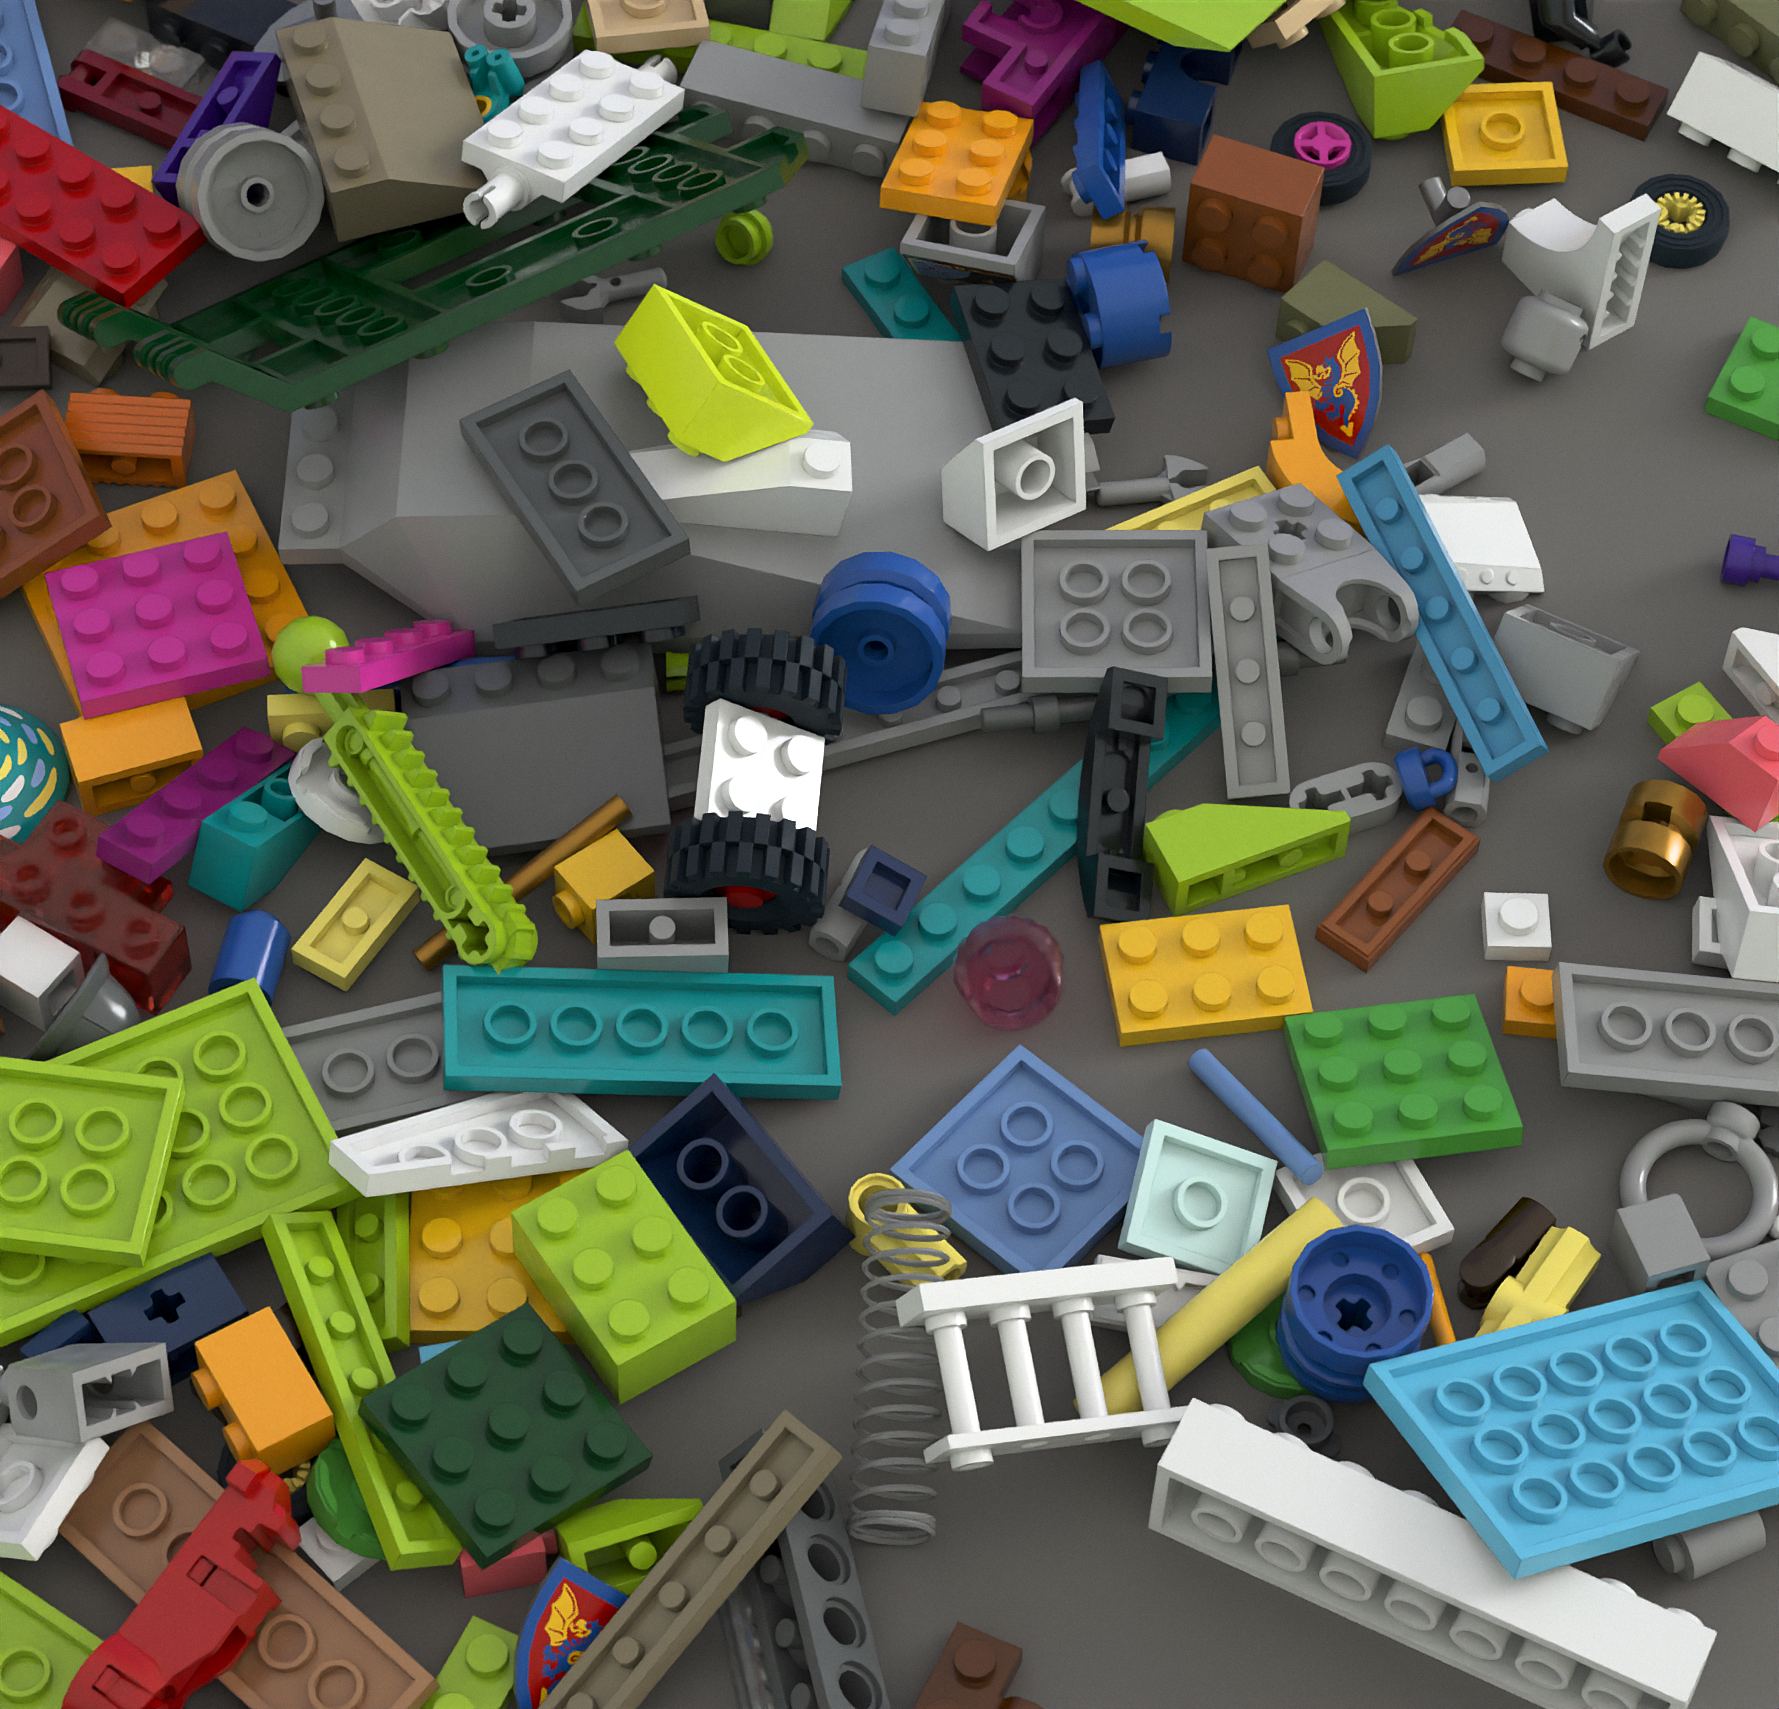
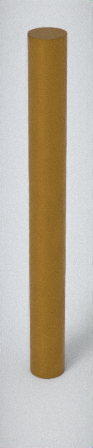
M617 794L504 880V884L511 885L514 889L512 897L516 903L554 875V866L602 838L632 815L630 809ZM445 927L413 951V954L428 972L457 950L456 943L446 938L447 929Z

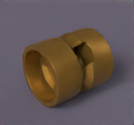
M1093 203L1089 250L1146 240L1148 244L1144 252H1155L1165 283L1169 284L1176 208L1143 205L1136 214L1131 213L1125 204V211L1103 220Z
M1650 779L1636 784L1631 788L1620 817L1619 827L1615 829L1604 857L1603 868L1606 876L1617 887L1628 894L1643 899L1664 900L1674 897L1681 891L1692 861V853L1696 851L1707 823L1709 814L1705 803L1697 794L1683 785L1668 780Z

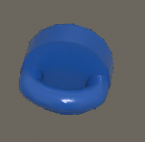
M1414 746L1397 752L1396 757H1394L1402 788L1411 809L1416 812L1425 810L1428 807L1437 806V797L1449 793L1454 788L1458 779L1457 763L1453 756L1443 749L1433 748L1420 752L1419 748ZM1438 764L1442 768L1443 775L1440 780L1432 782L1427 766Z

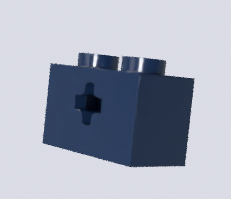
M210 1252L156 1276L87 1312L97 1343H165L172 1387L191 1377V1373L199 1369L195 1342L249 1316V1311Z

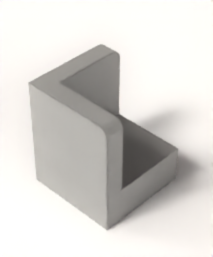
M1673 1193L1617 1209L1609 1234L1608 1245L1632 1296L1698 1279L1704 1281L1711 1258L1680 1195Z

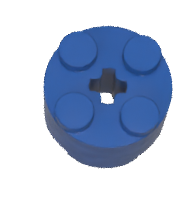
M1146 240L1077 252L1067 259L1068 277H1066L1098 370L1168 356L1170 352L1172 331L1160 334L1161 316L1170 314L1167 288L1155 252H1144L1148 244Z

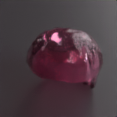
M1014 914L1005 917L994 916L989 921H981L971 929L969 935L959 943L957 953L953 958V982L961 997L986 1026L999 1031L1012 1032L1028 1029L1043 1022L1053 1013L1058 1005L1062 990L1064 954L1059 948L1058 941L1048 931L1046 926L1037 924V922L1029 917H1021Z

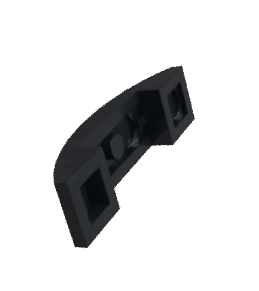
M1115 666L1106 670L1088 730L1078 797L1077 853L1080 886L1087 917L1121 923L1150 919L1154 863L1143 862L1142 851L1151 743L1164 740L1168 678Z

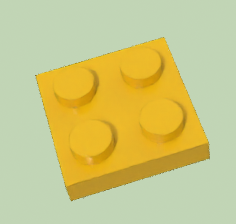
M1552 82L1470 84L1439 118L1451 186L1561 183L1566 181L1568 162Z

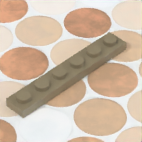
M784 1409L538 1709H637L843 1456Z

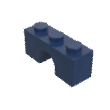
M1158 39V44L1161 45L1159 52L1150 50L1144 64L1141 80L1145 84L1143 91L1133 90L1126 111L1125 121L1127 124L1133 125L1131 149L1149 154L1162 152L1164 158L1197 166L1213 126L1217 86L1198 81H1210L1229 86L1244 48L1245 39L1230 52L1179 47Z

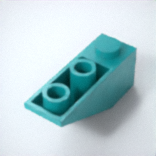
M294 760L202 820L188 881L189 886L242 912L279 885L323 829L305 815L296 803V798L291 793L288 776Z

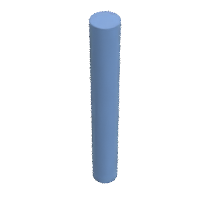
M1200 1049L1190 1057L1188 1067L1304 1185H1312L1321 1178L1324 1166L1207 1049Z

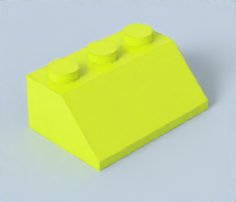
M653 284L614 341L615 346L628 364L625 368L627 374L642 386L649 397L646 401L648 407L663 419L670 430L667 434L669 440L681 451L691 456L697 457L702 452L727 462L807 434L814 424L748 326L656 284Z

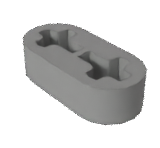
M1367 762L1313 778L1297 785L1290 794L1288 808L1305 809L1306 806L1313 805L1314 809L1346 811L1351 819L1349 835L1391 821L1398 813L1403 788L1398 773L1393 768L1383 763ZM1370 787L1374 794L1384 793V798L1376 800L1371 793L1362 794L1363 788Z

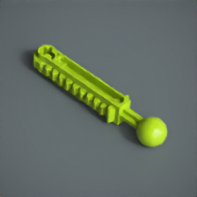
M312 615L292 620L278 632L271 651L273 666L279 680L289 689L307 696L315 695L334 723L322 737L332 752L328 765L330 768L344 770L348 777L347 785L355 788L359 793L360 798L358 802L361 806H366L372 814L371 822L373 825L381 827L385 834L384 842L391 844L397 852L395 858L397 862L405 864L410 872L408 879L410 882L417 883L422 891L420 896L422 901L429 902L434 909L433 918L435 921H441L447 929L445 936L449 941L456 943L459 958L465 960L469 965L493 966L498 975L502 970L512 967H523L533 959L536 953L538 935L535 924L525 915L526 907L524 904H517L512 897L514 890L512 886L504 884L499 877L501 871L499 866L491 865L487 859V848L479 846L474 839V828L466 826L462 821V810L453 807L449 801L450 792L448 789L441 788L437 783V772L428 769L424 763L425 754L423 751H417L412 745L413 733L403 730L408 720L407 715L398 712L370 710L359 693L303 692L301 667L324 660L326 649L349 647L350 645L344 631L326 618Z

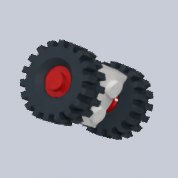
M748 628L747 634L741 635L735 629L722 631L721 639L711 634L703 638L702 644L695 643L692 646L688 659L683 718L685 723H691L690 729L696 734L703 733L694 817L684 819L682 826L676 824L671 829V835L669 834L663 898L727 897L728 927L737 929V934L751 935V930H761L764 935H776L780 928L791 933L800 931L801 924L811 927L817 923V918L823 917L830 848H827L828 842L824 837L816 838L824 745L834 742L835 735L839 736L842 731L847 680L845 660L841 655L833 656V648L826 644L815 647L814 639L804 635L798 639L789 638L788 631L775 629L774 635L762 634L761 628Z

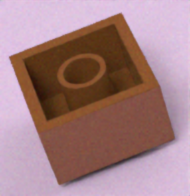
M1213 134L1190 183L1182 261L1199 266L1204 270L1215 271L1245 280L1263 288H1271L1287 293L1297 284L1314 246L1325 167Z

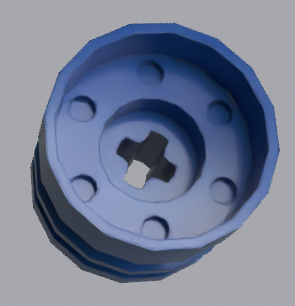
M1356 1224L1330 1229L1309 1242L1293 1265L1287 1285V1292L1284 1295L1283 1304L1279 1312L1275 1338L1282 1363L1298 1384L1324 1400L1347 1404L1374 1400L1363 1385L1369 1364L1418 1352L1421 1339L1425 1334L1431 1317L1434 1288L1427 1265L1409 1243L1385 1229Z

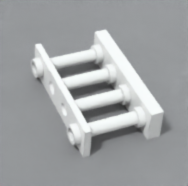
M1173 1256L918 1284L897 1299L895 1302L900 1328L925 1325L926 1334L934 1335L953 1434L945 1436L923 1450L926 1464L951 1461L952 1471H967L993 1464L994 1455L1142 1437L1143 1447L1168 1445L1188 1406L1173 1408L1170 1406L1151 1308L1157 1305L1156 1297L1178 1283ZM1115 1304L1116 1312L1124 1313L1143 1407L1141 1412L1108 1415L1088 1316L1094 1313V1306ZM1052 1311L1054 1320H1061L1080 1419L1051 1423L1044 1422L1025 1322L1031 1320L1030 1313ZM989 1318L990 1326L998 1328L1017 1427L980 1431L961 1331L968 1326L967 1320Z

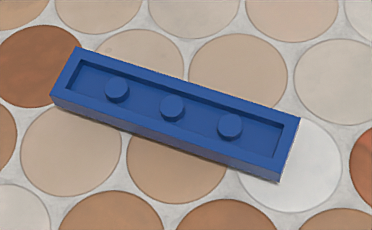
M1101 59L1080 68L1079 92L1075 93V101L1079 110L1078 117L1074 119L1078 140L1077 144L1073 145L1077 169L1072 172V179L1082 201L1085 204L1093 202L1102 219L1105 220L1125 211L1126 104Z

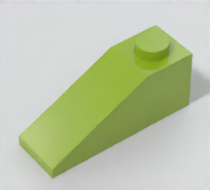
M1202 803L1182 811L1179 809L1166 811L1153 821L1146 823L1142 861L1154 863L1153 881L1173 917H1177L1344 857L1351 819L1346 811Z

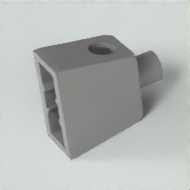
M160 1342L73 1344L9 1364L0 1378V1399L10 1409L13 1430L19 1436L83 1443L174 1411L166 1344ZM111 1376L114 1378L113 1388L108 1394L97 1392L91 1385V1383L112 1384Z

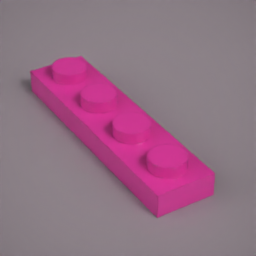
M447 619L421 620L413 622V628L384 631V637L355 640V646L326 649L324 660L301 667L303 692L362 693L475 655L474 630H451L450 620Z

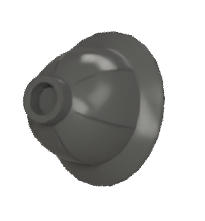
M100 952L62 1012L23 1059L45 1062L141 1023V1016L134 999L110 974L106 953Z

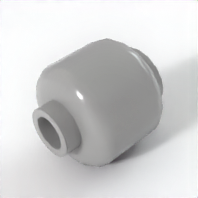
M1542 289L1538 297L1525 296L1521 298L1501 338L1503 349L1514 356L1510 368L1540 382L1543 381L1546 372L1554 375L1568 373L1589 330L1587 323L1580 318L1583 308Z

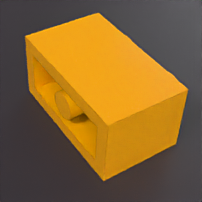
M185 696L89 719H84L82 715L77 719L59 723L64 751L85 819L143 803L204 757Z
M270 1306L194 1343L199 1369L191 1373L193 1384L205 1407L211 1410L219 1406L227 1420L228 1425L222 1427V1432L237 1462L258 1458L271 1467V1472L279 1475L319 1455L320 1452L327 1448L331 1441L336 1439L333 1413Z

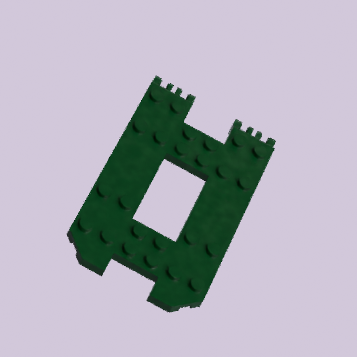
M705 104L684 107L677 113L679 120L664 123L563 203L541 195L521 210L507 212L490 228H480L481 222L484 219L474 226L463 212L411 226L371 234L170 324L132 308L127 309L88 290L64 300L57 309V318L62 326L104 348H112L128 340L138 342L133 350L136 364L183 390H194L209 382H214L288 413L302 407L308 410L317 409L336 401L340 397L338 391L412 357L415 359H426L436 356L448 349L449 340L626 259L629 261H640L655 256L663 249L661 243L729 212L745 213L763 206L767 202L766 196L784 188L809 158L810 153L803 133L780 126H775L729 148L710 144L734 133L727 111ZM581 201L598 206L417 289L410 290L398 285L403 281L532 223L534 226H542L556 222L566 215L565 208ZM270 341L284 348L251 364L246 363L255 355L253 349Z

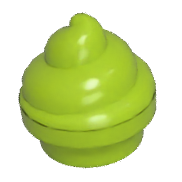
M757 210L745 213L729 212L720 220L715 232V243L719 253L728 262L750 266L762 261L769 255L773 247L774 235L771 223L767 217Z

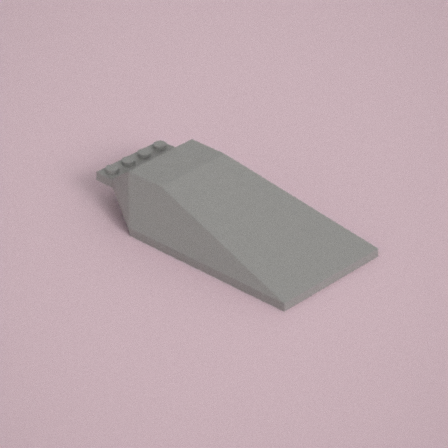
M538 321L489 322L449 340L448 349L436 356L426 359H415L412 357L338 391L340 397L327 406L311 410L302 407L292 412L278 545L281 564H345L425 619L450 620L451 630H474L476 654L472 656L514 655V648L496 650L492 626L496 623L519 618L695 595L698 597L701 620L685 625V636L671 640L650 642L652 653H666V651H672V653L691 652L692 646L695 643L702 644L704 637L712 634L721 639L722 631L735 629L740 635L747 634L748 628H761L762 634L774 635L776 629L788 631L789 638L798 639L802 635L808 637L813 621L812 614L815 599L823 577L840 561L863 552H894L913 558L939 577L950 596L952 613L946 649L1022 648L1021 537L993 550L986 551L943 522L941 468L975 439L993 432L963 342L752 332L814 423L810 429L837 432L850 442L852 495L838 537L678 522L689 537L691 554L579 607L462 437L459 419L570 369L627 451L673 444L667 436L670 430L663 419L648 407L646 401L649 397L642 386L627 374L625 368L628 364L614 344V341L625 326ZM638 631L623 633L624 644L639 642ZM576 640L562 641V652L576 651Z

